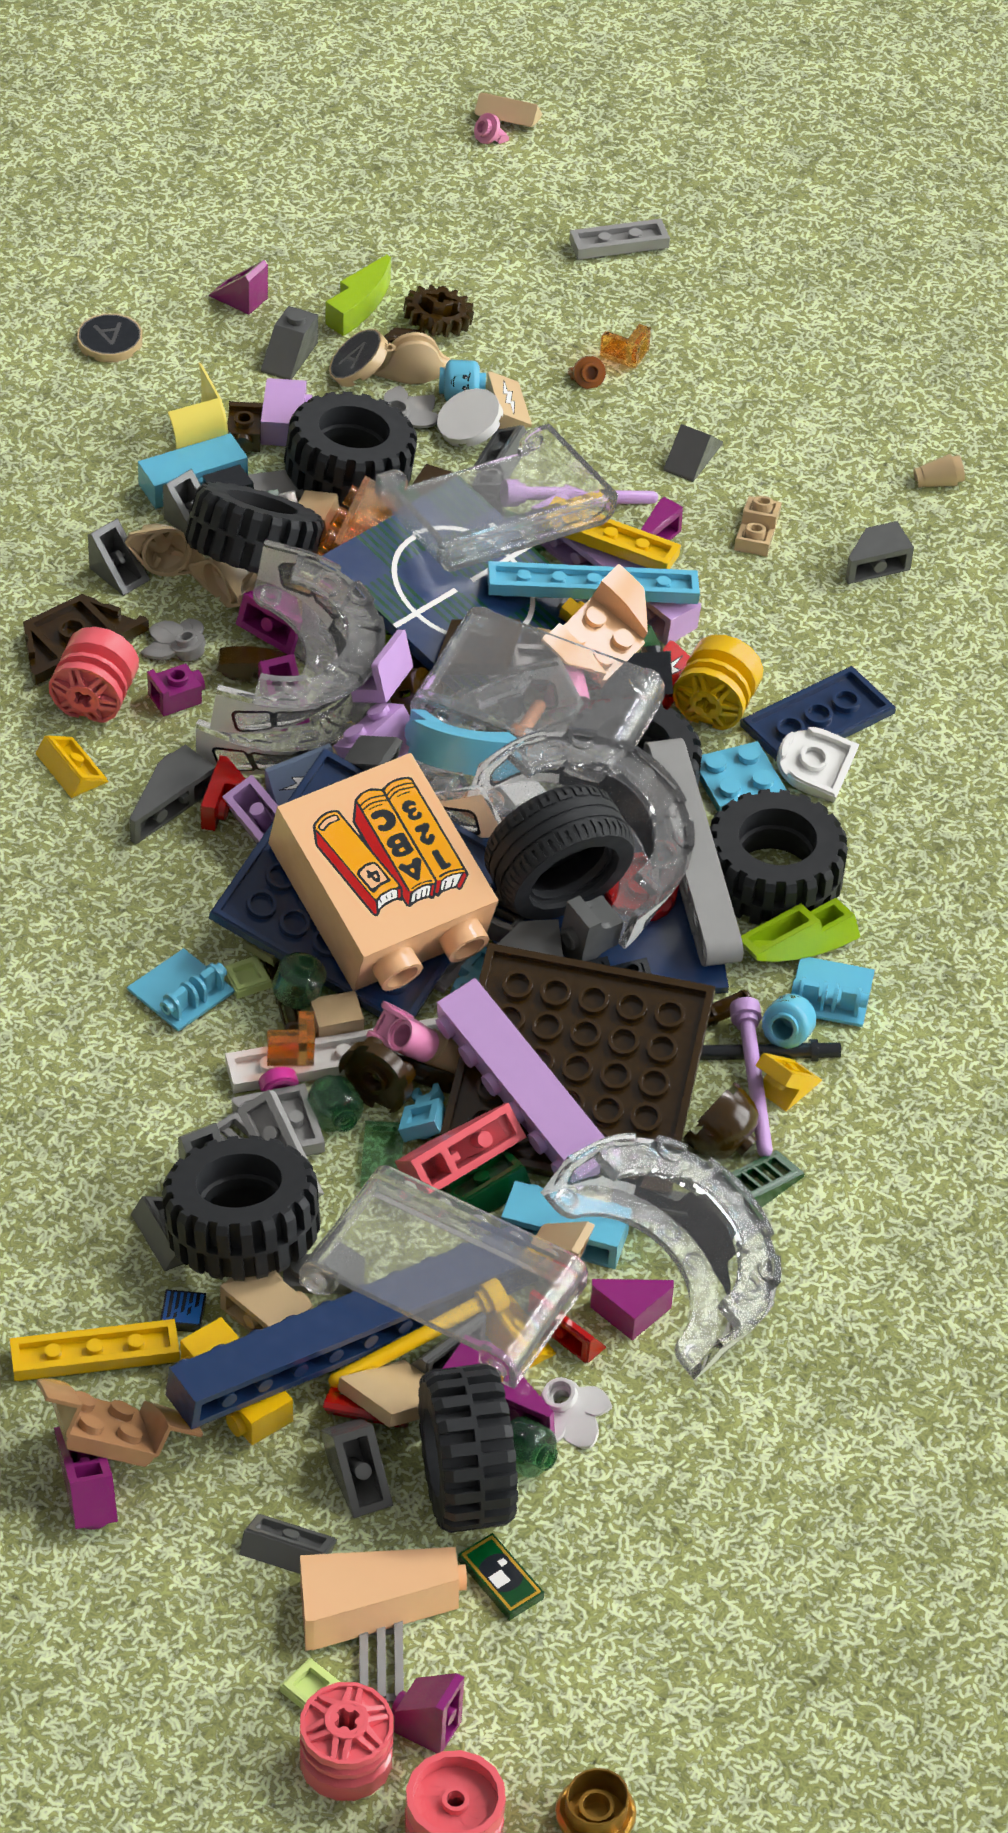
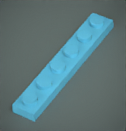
M488 561V595L590 599L601 581L615 567ZM623 567L644 587L646 602L698 604L700 590L697 570Z

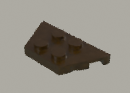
M80 594L24 621V637L32 682L36 686L52 677L72 634L87 627H100L109 629L123 636L128 641L149 631V620L141 615L136 620L121 615V608L111 604L100 603L95 598Z

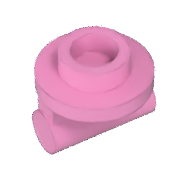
M485 113L478 118L474 127V135L480 143L490 144L495 140L501 144L509 141V136L500 128V121L496 115Z

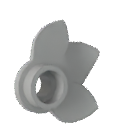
M400 385L385 393L383 400L387 401L390 407H397L401 410L404 417L407 416L414 428L422 429L437 425L438 414L432 412L435 406L434 395L408 396L407 391Z
M188 618L180 624L167 620L157 622L149 628L154 642L140 653L145 658L154 660H166L176 655L181 661L196 660L205 651L204 626L201 621Z

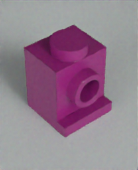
M185 663L156 673L154 669L147 671L148 695L163 717L202 703V690H205V681L198 669L191 671Z

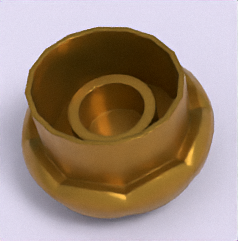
M593 1768L575 1776L571 1783L560 1793L555 1808L556 1819L562 1833H630L636 1822V1806L633 1797L628 1791L627 1784L620 1775L609 1769Z

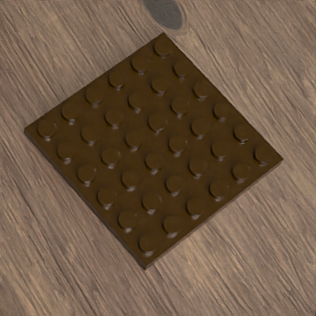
M488 943L478 982L606 1140L626 1137L647 1138L666 1142L681 1148L714 1000L715 986ZM461 1056L458 1060L440 1135L504 1104L498 1094L492 1096L487 1091L481 1080L482 1074L475 1066L470 1068ZM520 1123L527 1138L508 1148V1150L525 1166L527 1173L552 1178L554 1172L551 1168V1160L545 1153L540 1155L535 1151L528 1140L527 1135L529 1133ZM612 1146L615 1149V1167L606 1173L637 1178L646 1154L645 1151L635 1147ZM653 1156L649 1161L640 1187L664 1197H669L678 1161L662 1156ZM592 1183L588 1184L591 1186L614 1190L613 1187Z

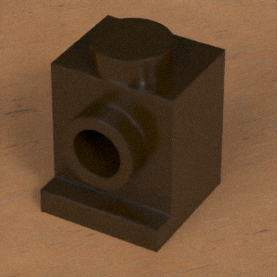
M229 401L228 434H232L244 453L260 452L263 403Z

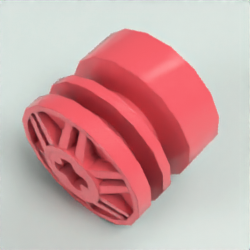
M100 627L82 628L72 634L49 681V694L55 705L65 714L76 718L84 716L89 720L105 723L117 715L139 669V657L134 647L123 636Z
M337 1682L319 1689L307 1700L300 1714V1769L306 1783L320 1795L336 1801H356L372 1795L385 1784L392 1769L393 1713L387 1700L375 1689L357 1682Z

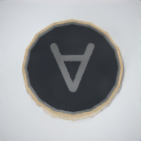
M100 314L87 319L81 324L78 329L77 343L81 352L87 357L89 355L100 362H119L131 358L133 353L140 350L142 347V329L130 317L120 314Z
M366 329L356 333L333 356L329 367L330 375L343 387L356 385L353 381L359 378L362 381L368 379L379 369L385 360L387 350L384 347L388 345V341L376 329Z

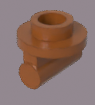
M584 356L575 363L574 367L568 368V374L571 380H575L580 387L590 389L597 388L602 384L605 379L606 369L603 362L597 357Z

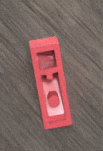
M504 1103L426 1142L396 1160L395 1164L414 1196H430L527 1137L510 1104Z

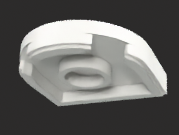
M808 727L807 730L791 732L785 736L777 753V766L782 777L796 789L814 797L835 802L859 744L827 730Z

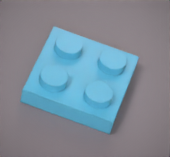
M758 741L702 755L699 780L717 812L722 811V807L734 799L737 802L740 795L748 792L755 795L758 794L759 790L770 789V792L779 793L780 789L786 790Z

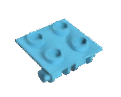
M184 948L127 987L130 993L178 1032L235 993L234 988L224 981L227 970L223 964L210 963L205 966Z
M812 957L799 960L791 994L800 995L807 999L814 1007L816 1019L863 1027L875 969Z

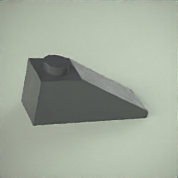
M186 744L173 753L167 754L158 762L130 816V841L135 845L202 800L215 766Z

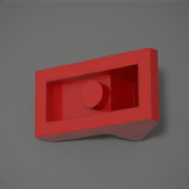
M219 756L200 806L201 829L215 831L219 820L225 821L227 819L229 806L222 796L246 779L227 756Z

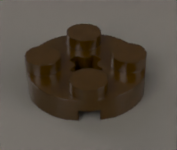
M370 1036L365 1041L354 1043L341 1057L338 1066L339 1073L344 1070L347 1078L344 1086L352 1097L354 1092L355 1100L371 1108L377 1103L391 1109L389 1113H394L411 1097L413 1092L412 1081L416 1077L413 1066L406 1061H402L397 1054L387 1048L377 1037ZM373 1075H376L379 1078V1081L376 1080L373 1077Z

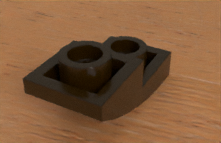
M254 646L222 647L217 655L216 671L221 672L231 680H242L249 683L254 672L258 673V662L286 656L287 654L269 648Z

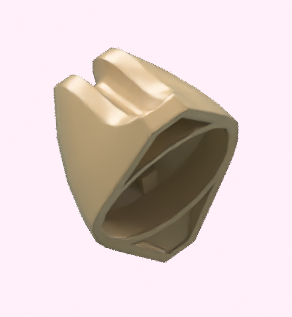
M420 332L406 333L396 338L392 343L385 345L384 348L387 350L385 360L373 375L404 384H423L439 378L440 367H445L446 363L451 359L439 350L435 340L427 334Z
M145 524L141 530L130 532L125 541L126 546L149 572L158 576L169 577L191 574L189 564L205 559L198 550L192 549L187 544L185 535L181 530L169 525Z
M211 557L189 564L191 575L216 598L220 597L219 600L227 608L239 607L243 594L252 591L258 583L256 573L229 566V564L218 562Z

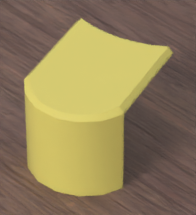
M200 362L201 403L168 412L174 431L176 450L228 434L227 419L222 400Z

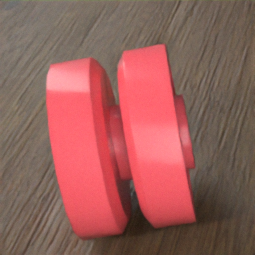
M463 1750L442 1751L424 1759L412 1771L406 1787L405 1832L503 1833L506 1804L505 1786L497 1769L483 1757Z

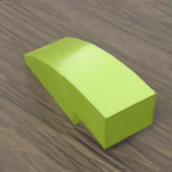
M386 254L340 281V293L325 301V324L345 336L373 313L386 294L391 281V257Z
M834 898L812 911H809L800 903L741 935L743 948L757 961L779 962L820 955L840 948L861 938L855 914L840 900Z

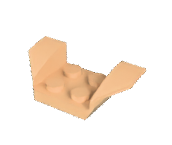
M618 564L601 581L593 596L563 626L559 623L541 643L565 667L584 672V676L602 690L633 654L639 653L641 647L645 644L644 638L648 631L644 587L625 568Z

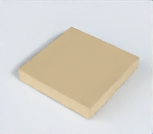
M401 1360L379 1368L339 1377L338 1390L390 1428L419 1420L418 1388L420 1387V1378L424 1373L407 1361Z

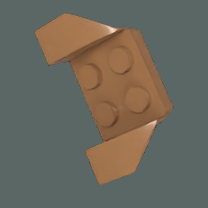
M37 1379L36 1384L40 1388L45 1401L52 1402L68 1450L146 1467L154 1458L160 1455L170 1431L201 1438L203 1436L200 1426L191 1430L175 1409L144 1401L139 1411L120 1400L109 1402L96 1399L82 1391H75L69 1384L63 1381Z

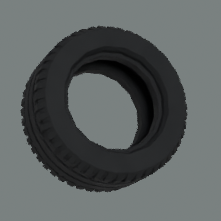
M565 785L531 798L508 814L490 835L485 848L484 861L485 867L499 893L513 913L533 920L552 919L563 916L567 901L577 896H581L587 902L609 891L629 869L634 857L635 839L607 792L591 785Z

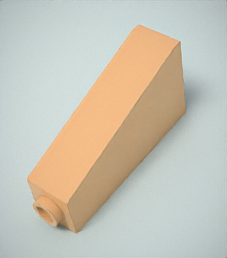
M456 1547L300 1555V1586L305 1651L316 1650L359 1637V1634L368 1632V1635L376 1633L378 1628L384 1626L385 1630L394 1627V1623L403 1621V1624L459 1609V1591L467 1590L466 1565H458Z

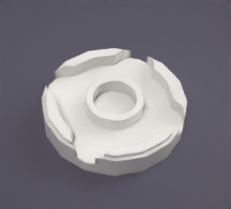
M479 388L464 390L454 395L443 405L438 414L437 426L444 440L452 446L459 447L458 444H466L467 447L475 446L489 439L500 426L499 420L501 416L503 417V409L496 395L489 390Z

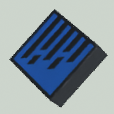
M166 1289L160 1320L175 1319L176 1331L194 1333L201 1329L206 1306V1293Z

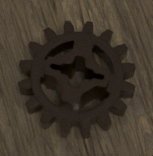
M429 284L428 289L417 286V291L410 290L408 296L405 297L403 317L410 319V326H420V332L429 330L428 333L431 336L442 333L444 337H448L450 332L459 336L461 330L467 332L469 325H472L474 315L473 303L467 302V296H458V290L456 289L449 292L446 286H438L437 289L432 284Z

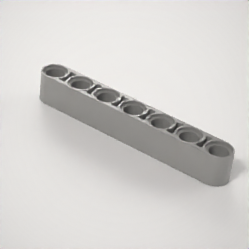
M683 738L645 742L643 756L654 763L676 787L685 803L692 824L693 850L687 871L679 884V889L699 960L704 967L741 962L743 959L741 934L685 741ZM676 804L671 806L661 820L671 860L680 856L683 851L682 821ZM683 859L673 864L678 882L683 871Z

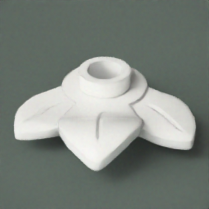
M562 1377L552 1379L545 1385L541 1398L554 1411L555 1438L552 1443L537 1437L536 1439L544 1449L552 1447L562 1438L578 1448H592L599 1435L596 1417L612 1409L610 1399L598 1387H579L574 1381ZM559 1397H569L563 1403H555Z

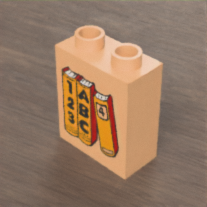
M411 753L277 806L268 844L353 991L377 981L384 991L400 988L421 973L423 969L422 962L443 953L446 954L450 962H460L475 955L488 944L489 936L487 931L499 900Z

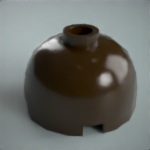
M734 1082L730 1089H727L697 1121L696 1127H702L700 1131L694 1134L689 1130L683 1137V1140L704 1157L714 1160L726 1159L735 1152L742 1157L757 1141V1138L752 1135L759 1120V1113L754 1101Z

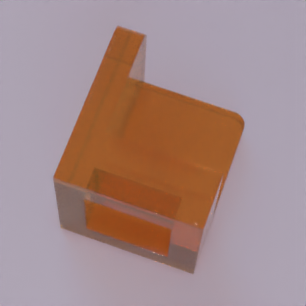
M639 324L629 338L605 331L601 337L600 357L636 369L649 351L651 327Z
M298 1011V1030L267 1031V1066H314V1011Z

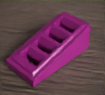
M662 497L641 530L667 540L673 539L681 532L683 507L666 497Z

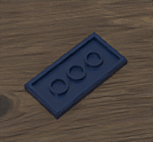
M850 666L741 719L740 726L755 741H758L760 746L777 762V753L785 736L791 732L807 730L808 727H816L846 738L895 714L896 707L853 666Z

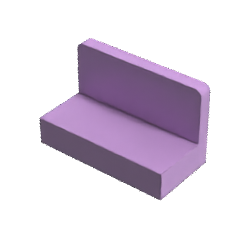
M397 630L372 662L373 674L363 685L360 686L358 684L350 689L353 702L387 703L413 668L405 630Z

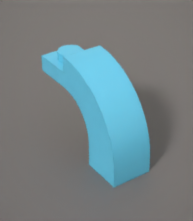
M411 709L410 720L405 726L406 745L409 746L408 754L411 753L414 759L436 768L475 776L477 768L502 750L520 741L509 732H484L455 727L440 721L422 709ZM517 749L509 752L490 767V778H500L508 773L519 770Z

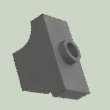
M602 895L587 902L581 896L567 901L560 931L562 953L566 958L582 961L593 960L606 950L618 945L624 922Z

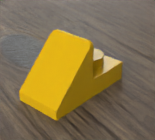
M763 1053L755 1065L766 1073L763 1078L765 1097L784 1111L789 1110L822 1081L821 1078L794 1059Z

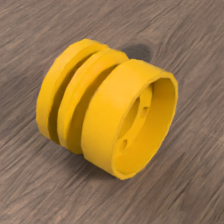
M710 635L701 639L691 653L687 665L680 673V677L674 684L673 699L676 707L690 721L696 723L699 721L705 722L718 730L734 727L742 718L751 697L755 694L762 681L763 666L760 657L749 645L728 635Z

